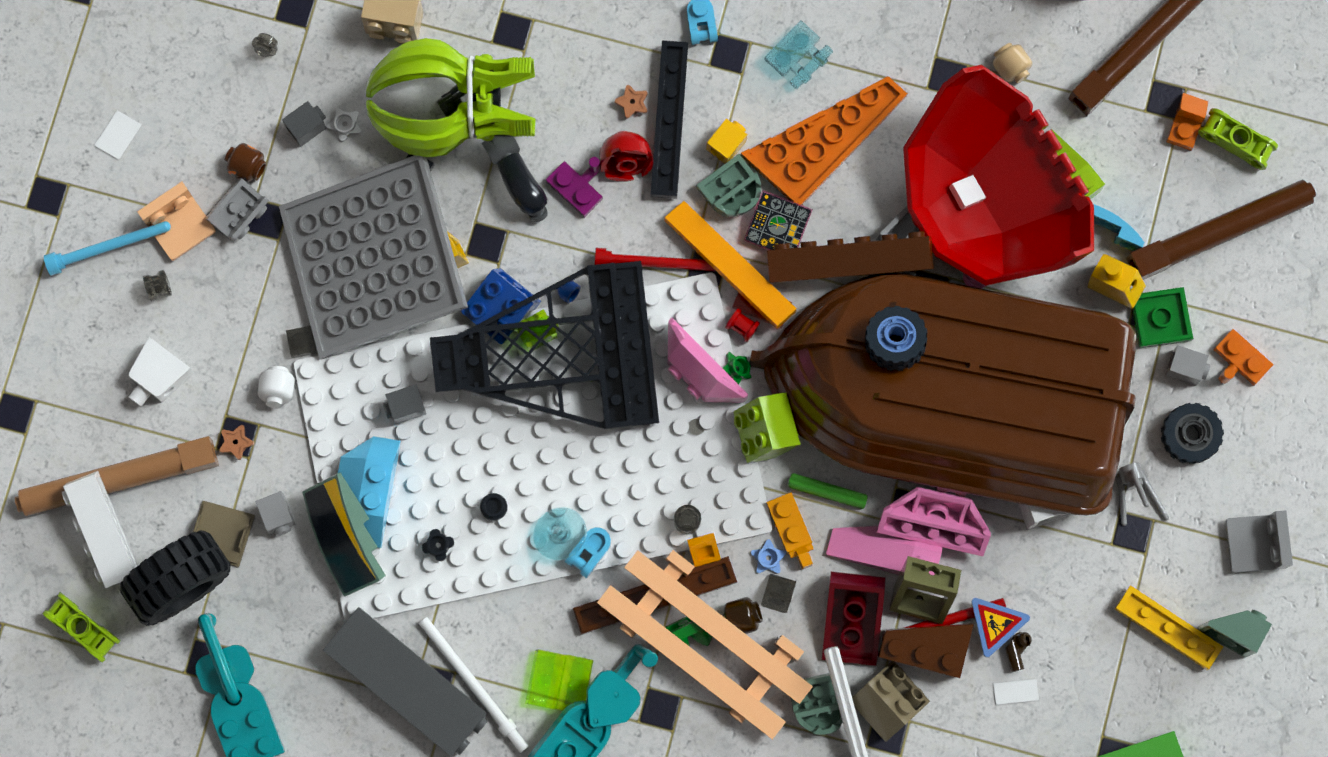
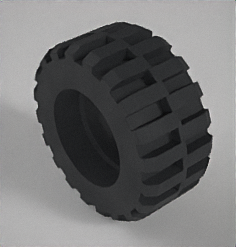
M202 530L192 532L166 545L163 549L158 550L132 569L130 574L126 575L120 583V593L140 623L146 626L155 625L177 615L213 591L216 586L228 577L231 571L230 563L210 533Z

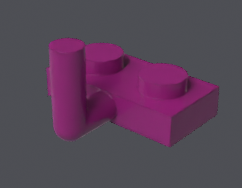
M597 157L590 158L589 168L581 176L564 161L546 179V183L584 218L603 200V196L589 184L600 171V161Z

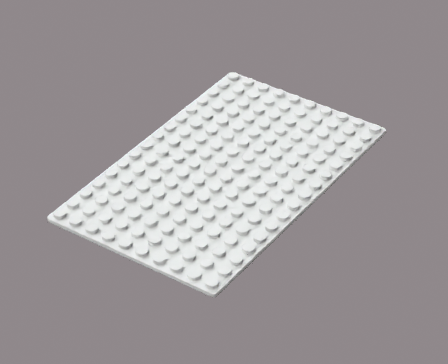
M710 272L644 286L659 415L658 424L602 429L464 390L436 393L430 337L457 335L474 327L475 323L360 346L325 359H320L318 355L296 360L294 362V369L317 483L337 474L341 456L373 436L401 441L382 548H376L372 551L386 576L380 581L345 597L338 586L345 622L358 607L375 619L578 575L581 571L574 565L572 567L565 563V560L586 532L595 527L602 528L609 533L611 546L593 571L625 565L637 550L649 559L669 555L672 550L677 553L689 551L687 540L714 533L717 544L770 533L773 526L766 504L767 500L758 462L747 463L745 455L741 450L740 435L734 424L733 411L744 406L745 403L704 402L701 398L697 400L686 389L689 385L682 378L678 381L668 371L670 367L667 364L668 321L671 318L722 368L727 364L726 354L728 352L733 354L729 333L725 328L726 319L715 274ZM590 298L573 301L569 304L563 303L552 306L555 318L590 315L592 312ZM548 307L528 311L521 322L548 319ZM593 321L584 322L587 326L594 330ZM576 323L557 326L568 334ZM579 324L570 337L583 346L592 334ZM549 326L529 329L541 337ZM552 327L543 340L556 349L565 337ZM522 329L514 330L509 337L514 340ZM525 330L516 343L529 352L538 340ZM485 333V342L491 337L487 333ZM594 337L585 349L597 357ZM493 339L489 346L501 355L510 345V342L506 340L504 344H499ZM567 339L558 352L571 361L580 349ZM540 342L531 355L544 364L553 352ZM513 345L504 358L517 367L526 355ZM486 348L488 369H490L498 357ZM582 352L573 364L584 373H587L595 361ZM555 354L546 367L559 376L568 364ZM528 357L519 370L532 379L541 367ZM501 360L491 373L505 382L514 370ZM598 364L594 367V369L590 372L589 375L599 374ZM570 367L562 378L582 375ZM543 369L534 381L555 378ZM516 372L507 384L528 381ZM489 375L490 386L501 385ZM598 382L566 384L562 387L565 413L603 422L601 391ZM417 384L427 414L395 424L393 417L388 419L383 407V403L387 402L385 394ZM554 386L505 392L507 397L559 410L558 392ZM491 493L502 495L508 505L505 516L497 521L486 519L480 510L482 499ZM433 529L440 530L441 534L446 537H452L454 540V546L449 548L444 561H437L435 556L430 553L425 554L422 551V544L427 542L430 531ZM436 543L435 546H436L437 548H439V547L441 546V544H440V543ZM584 550L580 557L588 562L592 555Z

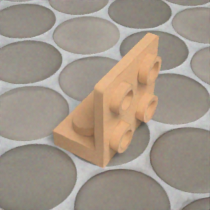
M182 181L137 211L148 227L164 221L170 223L171 229L168 232L156 235L155 238L172 261L216 232L214 226L205 219L206 215Z

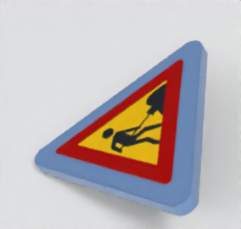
M973 598L971 601L985 657H990L1030 620L1028 614L982 599Z

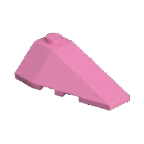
M878 526L833 528L826 552L828 556L899 575L908 556L939 564L942 547L877 533ZM929 571L930 575H935L934 572Z

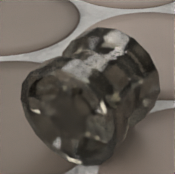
M164 270L158 271L157 275L143 276L144 285L151 302L157 300L162 295L166 297L172 296L171 287Z
M692 505L679 507L674 515V526L685 535L693 534L699 529L701 524L699 510Z

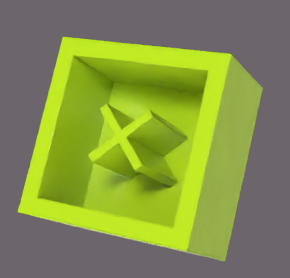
M786 392L758 397L733 411L734 424L738 429L741 439V450L745 455L747 463L774 459L801 445Z

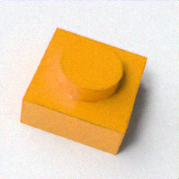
M714 533L687 540L695 567L721 560Z

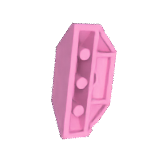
M671 318L668 321L667 364L670 366L668 371L678 381L682 378L689 385L686 388L688 392L697 400L701 398L704 402L744 403L748 398V393Z
M916 487L883 509L877 527V533L978 556H984L991 537V532L972 499L922 487Z

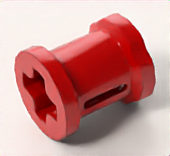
M737 308L725 328L727 330H734L743 336L744 341L748 343L758 329L760 322L752 321L741 313V309Z

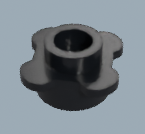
M433 529L430 531L427 542L422 544V551L425 554H432L437 561H444L447 557V551L454 546V540L452 537H446L441 534L440 530ZM436 543L441 544L439 548H437L435 545Z

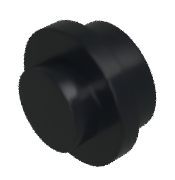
M488 494L480 503L481 513L488 520H500L507 513V502L500 494Z

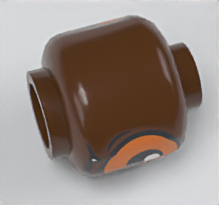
M241 143L236 148L231 147L225 156L227 172L238 179L242 178L247 183L252 180L257 181L263 174L267 164L264 161V154L246 143Z

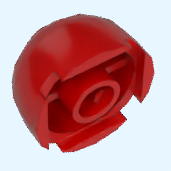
M627 131L615 133L603 142L600 149L601 172L604 171L605 176L610 180L632 181L634 180L632 175L641 173L643 177L653 167L654 162L650 146L637 133Z

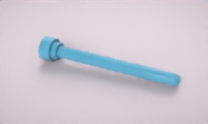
M164 221L64 255L53 252L44 255V262L48 273L52 276L61 273L62 269H65L68 264L168 232L171 229V225L169 222Z

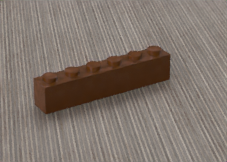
M924 231L908 233V238L897 239V234L881 235V241H870V236L854 237V243L844 244L843 239L827 240V245L817 246L816 241L800 242L801 248H790V243L774 244V250H767L770 283L934 269L931 236L925 237Z

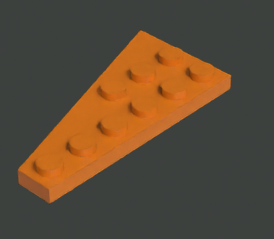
M887 76L860 90L859 93L846 100L843 99L834 106L787 128L786 131L773 138L770 137L762 141L761 144L741 152L740 155L793 204L802 206L907 97L908 93Z

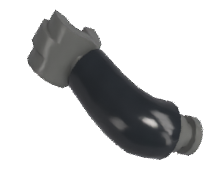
M494 135L493 140L482 142L492 163L498 166L506 189L515 204L523 213L529 215L531 221L540 222L544 220L548 215L547 208L545 207L547 204L546 194L534 179L519 154L520 147L514 136Z

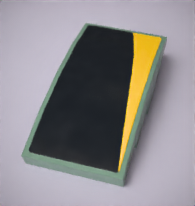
M341 472L305 489L302 493L314 535L326 564L344 597L383 579L386 575L372 554L377 545L363 524L369 520V517Z

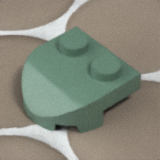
M738 154L698 183L696 188L718 214L726 217H736L749 212L756 206L761 194V181L758 174L754 173L741 155Z
M830 673L805 678L804 680L813 686L800 704L790 698L796 719L801 726L814 734L825 735L835 732L841 727L843 721Z

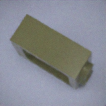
M908 556L893 587L889 611L943 624L958 594L962 570ZM929 571L934 572L935 575H930ZM907 587H911V588L919 589V590H922V591H926V592H930V593L942 595V596H944V597L941 598V597H937V596H934V595H930V594H926V593L914 591V590H911V589H907Z

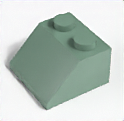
M1252 609L1251 612L1246 610L1210 620L1200 625L1198 630L1246 658L1258 652L1272 624L1266 621L1267 617L1264 614Z

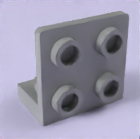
M1286 510L1275 511L1270 515L1226 519L1230 565L1233 573L1286 569L1293 565Z

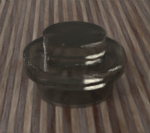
M260 33L252 41L255 52L260 56H274L278 51L277 40L269 34Z

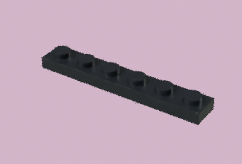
M662 40L650 197L677 199L688 42Z

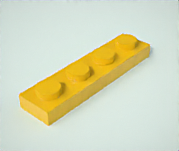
M1131 585L1115 607L1116 611L1206 670L1210 669L1223 649L1222 645Z

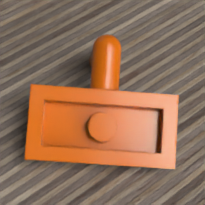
M1234 329L1214 348V351L1229 363L1228 367L1219 375V381L1222 384L1228 383L1239 372L1252 385H1255L1274 365Z

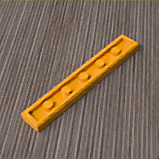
M685 201L665 216L664 221L776 329L796 313L797 308Z

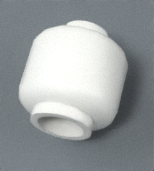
M282 366L268 367V370L260 374L258 397L271 408H280L283 404L289 403L293 397L295 381L293 375L289 373L287 368Z

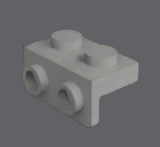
M239 178L205 219L228 239L235 241L238 238L240 240L249 231L250 227L248 225L250 222L264 214L267 209L265 205L269 200L265 196H261L242 178Z

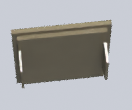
M202 501L193 532L202 530L210 533L230 565L239 567L255 515Z

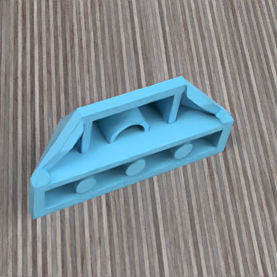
M373 436L341 456L338 473L341 472L369 517V520L363 524L377 545V548H382L401 441Z

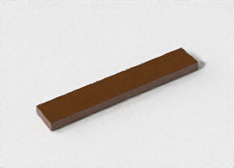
M729 556L715 562L694 567L687 577L682 574L677 580L696 596L737 583ZM644 584L620 593L635 605H638L650 588ZM662 599L655 610L670 606L671 604ZM598 600L573 608L581 635L621 621L597 603Z

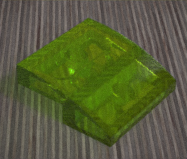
M539 649L535 650L525 704L563 711L574 702L586 701V690L589 686L593 660Z

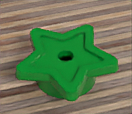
M728 352L726 354L727 364L723 367L727 374L738 385L742 379H751L750 364L747 357H736L731 352Z

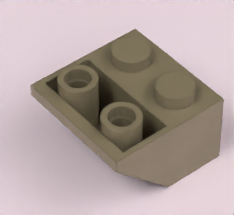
M894 661L890 662L852 697L857 711L885 742L930 702L923 691L912 682L904 670Z

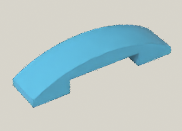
M1093 204L1094 224L1117 233L1113 243L1131 251H1136L1143 247L1145 242L1127 222L1114 213Z

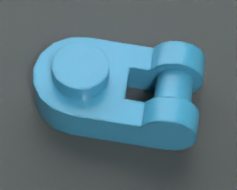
M691 0L687 6L691 45L700 44V41L709 40L710 43L718 42L712 3L709 0ZM707 25L708 30L698 31L697 26Z
M597 527L587 531L568 555L565 563L571 567L574 565L581 571L580 574L588 578L611 546L609 533ZM584 550L592 555L588 562L580 557Z

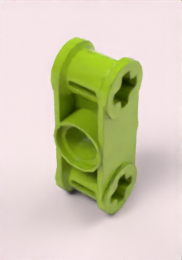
M1216 108L1210 109V116L1204 127L1199 129L1198 134L1205 140L1215 143L1243 159L1252 167L1266 170L1268 166L1267 161L1271 153L1277 150L1278 144L1271 138L1261 135L1233 119L1224 111ZM1233 134L1240 135L1243 139V144L1236 143L1233 139Z
M59 592L55 603L48 611L44 610L42 614L56 626L66 631L82 644L90 654L103 663L106 660L105 655L114 644H119L120 640L80 610L79 606L68 597ZM80 621H86V630L81 634H77V624Z

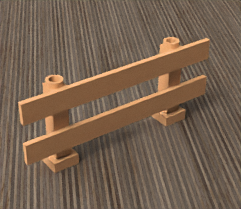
M637 550L624 568L650 588L638 605H635L610 585L597 603L623 623L620 629L631 638L635 634L639 635L730 706L732 709L729 714L740 723H743L745 719L773 740L786 721L761 703L760 700L771 685L774 684L798 704L802 702L813 686L787 667V664L791 659L798 661L804 651L784 635H781L774 643L778 649L772 655L677 581L682 574L687 577L695 567L672 550L665 559L669 565L663 570ZM662 599H665L759 673L746 690L650 616Z

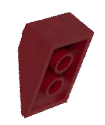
M831 571L822 660H826L824 655L825 649L838 647L842 662L877 665L886 577Z

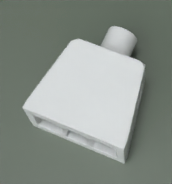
M149 337L128 374L138 384L128 397L140 407L150 395L163 402L188 380L194 372L189 366Z

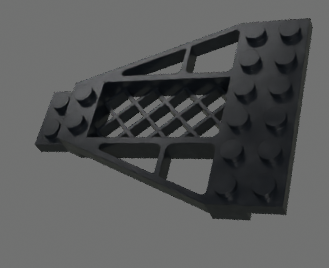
M641 261L588 265L457 335L430 337L436 393L464 390L602 429L659 423ZM586 275L589 284L591 314L555 318L553 315L551 292ZM543 296H547L548 319L497 324L499 319ZM593 321L594 330H592L584 322ZM576 323L568 334L557 326ZM579 324L592 334L583 346L570 337ZM549 326L541 337L529 329ZM552 327L565 337L556 349L543 340ZM522 329L514 340L502 332ZM525 330L538 340L529 352L516 343ZM494 332L489 340L485 342V333ZM498 333L510 342V345L501 355L489 346ZM594 337L597 357L585 349ZM567 339L580 349L571 361L558 352ZM540 342L553 352L544 364L531 355ZM513 345L526 355L517 367L504 358ZM486 348L498 357L490 369H488ZM582 352L595 361L587 373H584L573 364ZM555 354L568 364L559 376L546 367ZM528 357L541 367L532 379L519 370ZM501 360L514 370L505 382L491 373ZM598 364L599 374L589 375L590 372L594 369V367ZM570 367L582 375L562 378ZM543 369L555 378L534 381ZM516 372L528 381L507 384ZM489 375L501 385L490 386ZM598 382L601 391L603 422L565 413L562 387L566 384ZM554 386L558 392L559 410L507 397L505 392Z

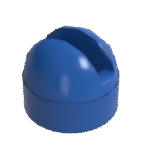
M571 281L557 289L559 297L569 304L578 296L581 286Z

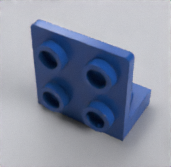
M492 269L467 302L468 308L461 310V312L477 325L533 294L503 269ZM539 299L499 319L497 324L521 322L528 311L535 310L542 301ZM514 330L502 332L509 337ZM494 332L487 333V334H488L489 336H492ZM499 333L494 338L499 344L506 342V339Z

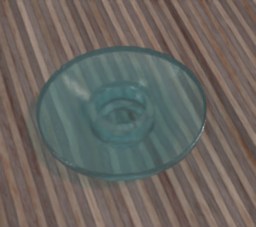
M565 507L555 508L546 512L538 520L533 533L534 544L544 557L551 560H564L572 557L582 548L586 539L587 528L584 519L573 509ZM557 527H561L559 533L553 534V531Z

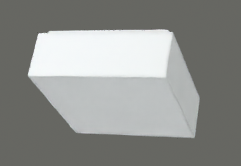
M974 175L952 183L949 186L961 210L982 202L986 198Z

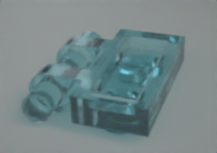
M800 20L765 56L764 60L783 77L790 70L795 73L796 76L790 81V84L795 89H798L803 83L806 84L812 78L811 74L819 66L823 67L828 62L827 58L833 53V50L828 45H825L819 51L815 45L820 41V37ZM808 54L812 60L803 68L798 62Z

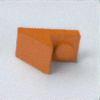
M1183 93L1166 142L1191 151L1200 126L1206 117L1208 101Z

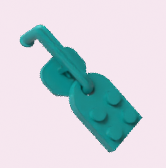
M210 613L200 615L198 617V624L210 654L198 660L196 674L202 689L215 695L211 704V717L226 757H274L284 753L285 749L264 695L257 687L249 684L254 673V666L247 649L241 645H231L222 649L214 628L217 622L216 617Z
M636 644L615 671L604 670L600 672L586 690L587 701H577L567 706L528 757H597L610 738L611 725L627 722L640 705L641 698L639 692L625 680L641 659L644 666H655L658 662L656 653L640 644Z

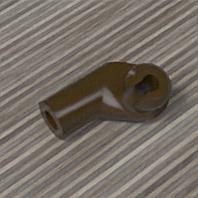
M1018 632L1013 635L1005 648L1011 672L1024 669L1021 654L1032 642L1031 635L1027 632Z

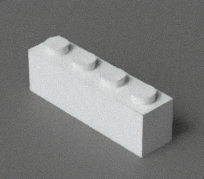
M96 471L66 483L63 486L65 491H62V496L68 507L72 506L75 514L72 518L75 528L78 532L82 531L86 542H83L84 550L89 558L93 557L96 567L93 568L96 579L99 583L103 582L105 588L122 582L123 578L129 575L132 569L137 567V564L100 474Z

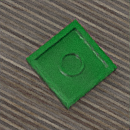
M1184 287L1141 294L1132 309L1139 348L1188 342L1194 339Z

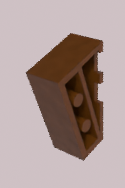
M974 624L884 629L878 657L960 678Z

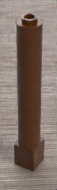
M1166 0L1096 70H1093L1071 92L1068 99L1086 116H1089L1109 96L1111 91L1203 0Z
M1302 179L1163 241L1158 240L1133 251L1126 258L1130 266L1136 268L1142 279L1145 280L1167 270L1172 265L1313 204L1314 197H1316L1315 189L1310 182L1307 183Z

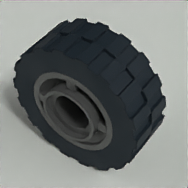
M1186 403L1171 411L1164 419V425L1161 427V441L1164 443L1166 452L1168 451L1173 459L1176 458L1181 463L1195 464L1211 458L1217 453L1219 446L1223 442L1224 429H1222V421L1217 417L1218 414L1210 410V407L1201 405V403ZM1187 427L1197 429V440H1190L1187 437Z

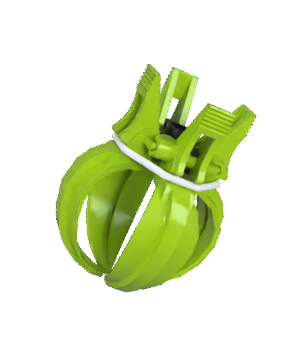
M424 38L406 42L391 50L372 70L367 81L366 97L372 98L377 92L388 86L403 81L430 77L449 78L457 84L460 92L467 94V102L460 103L456 112L451 116L436 120H416L401 117L381 109L372 100H366L367 115L374 128L394 147L411 155L423 157L447 155L469 138L491 141L494 139V135H510L514 137L535 136L536 119L501 107L500 90L535 77L534 59H531V57L493 60L491 55L482 54L467 58L441 40Z

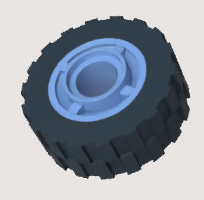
M895 306L891 308L886 307L882 311L879 310L875 313L874 317H871L866 328V351L869 353L870 359L873 362L875 361L881 368L884 367L890 371L909 369L913 367V364L918 363L921 356L925 353L927 344L925 322L919 318L916 312L910 311L907 307ZM892 335H898L902 337L903 340L900 342H894L889 337Z

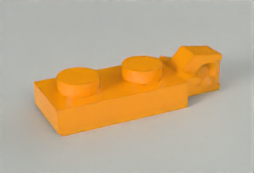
M792 492L766 502L786 553L789 554L790 558L797 556L802 569L812 566L813 562L809 551L814 550L812 540Z

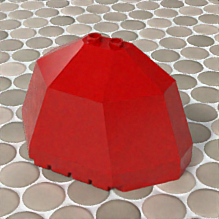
M977 65L961 69L942 84L903 147L907 208L912 216V221L919 228L920 232L924 231L925 237L931 236L932 252L936 257L985 286L1052 272L1074 265L1094 251V205L1088 196H1084L1089 190L1080 175L1072 179L1071 175L1077 170L1066 152L1058 156L1057 152L1063 147L1052 129L1044 133L1043 130L1049 124L1040 109L1032 112L1033 104L1028 96L983 65ZM974 175L986 198L982 202L961 210L949 186L952 183Z

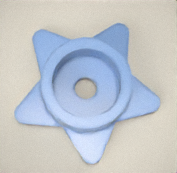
M770 539L766 541L762 549L752 550L751 554L758 561L757 573L767 569L780 573L779 561L786 555V551L774 548ZM766 556H771V560H767Z

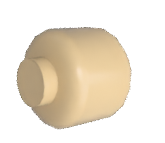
M1008 43L995 52L993 66L1006 82L1015 80L1018 84L1030 75L1028 70L1032 66V60L1021 45Z

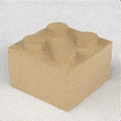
M364 0L361 19L365 32L370 37L380 40L385 37L395 38V41L404 44L419 39L424 12L421 0Z

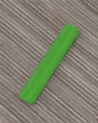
M795 473L790 475L788 487L859 509L865 508L868 499L866 494Z

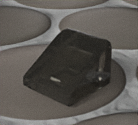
M770 573L761 606L787 613L796 581Z

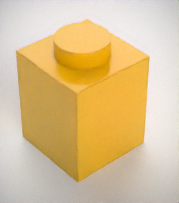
M726 118L707 142L706 150L726 164L734 158L746 143L748 135L745 133L746 129L737 121L731 122Z

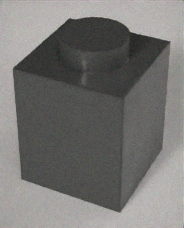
M308 101L282 119L286 129L300 147L326 129L323 121L326 119V116L317 105L312 107Z
M417 384L385 394L387 402L383 403L387 418L393 417L395 424L427 414Z

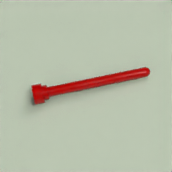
M597 247L595 250V265L641 261L642 267L716 271L705 260L612 254V251H606V248Z

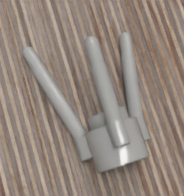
M1132 463L1119 468L1120 476L1116 478L1119 489L1121 524L1123 526L1127 525L1125 485L1128 490L1136 488L1144 507H1148L1149 503L1142 487L1144 484L1164 520H1169L1168 514L1148 481L1145 470H1141L1140 464Z

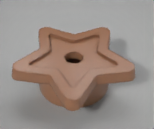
M626 85L624 95L615 99L614 102L623 107L625 118L628 119L638 112L647 113L644 100L648 92L635 91L630 85ZM630 100H635V103L631 104Z
M240 425L234 431H221L224 443L219 450L220 453L231 452L238 460H241L246 448L254 445V441L245 437L244 425ZM238 440V443L233 444V441Z

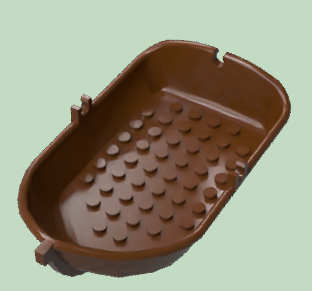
M904 273L871 275L848 282L826 293L805 307L772 345L763 351L752 350L749 362L750 367L764 369L765 380L771 395L787 393L799 436L818 451L843 466L867 474L937 487L936 491L952 492L957 496L965 497L967 494H973L1073 515H1096L1107 508L1111 502L1113 484L1120 461L1124 427L1135 408L1136 401L1135 395L1130 393L1136 352V332L1127 322L1103 312ZM900 306L901 308H909L910 311L916 312L920 319H923L925 328H927V344L924 355L921 356L918 363L913 364V367L905 368L903 371H890L887 368L879 367L875 361L873 362L870 359V355L866 351L865 334L869 320L875 316L876 312L882 311L886 307ZM892 335L889 337L894 342H900L903 340L902 337L898 335Z

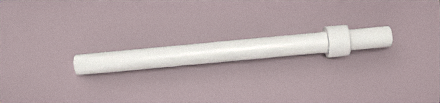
M428 617L423 619L419 623L421 628L499 726L498 730L504 738L508 737L520 753L524 752L529 746L516 729L518 727L511 719L508 720Z

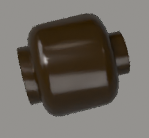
M748 597L726 603L724 613L720 614L745 634L755 632L759 628V623L763 622L759 604L757 601L753 602Z

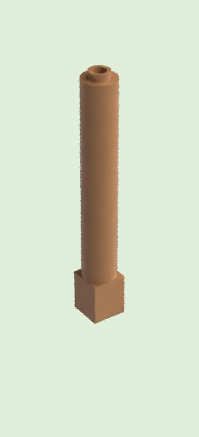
M207 436L177 444L176 448L18 490L15 504L18 512H23L25 516L66 506L62 496V491H65L63 486L70 481L96 471L100 474L107 494L184 473L189 475L219 466L214 443Z

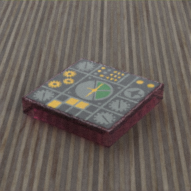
M762 190L744 241L767 250H774V244L790 243V248H798L813 209Z

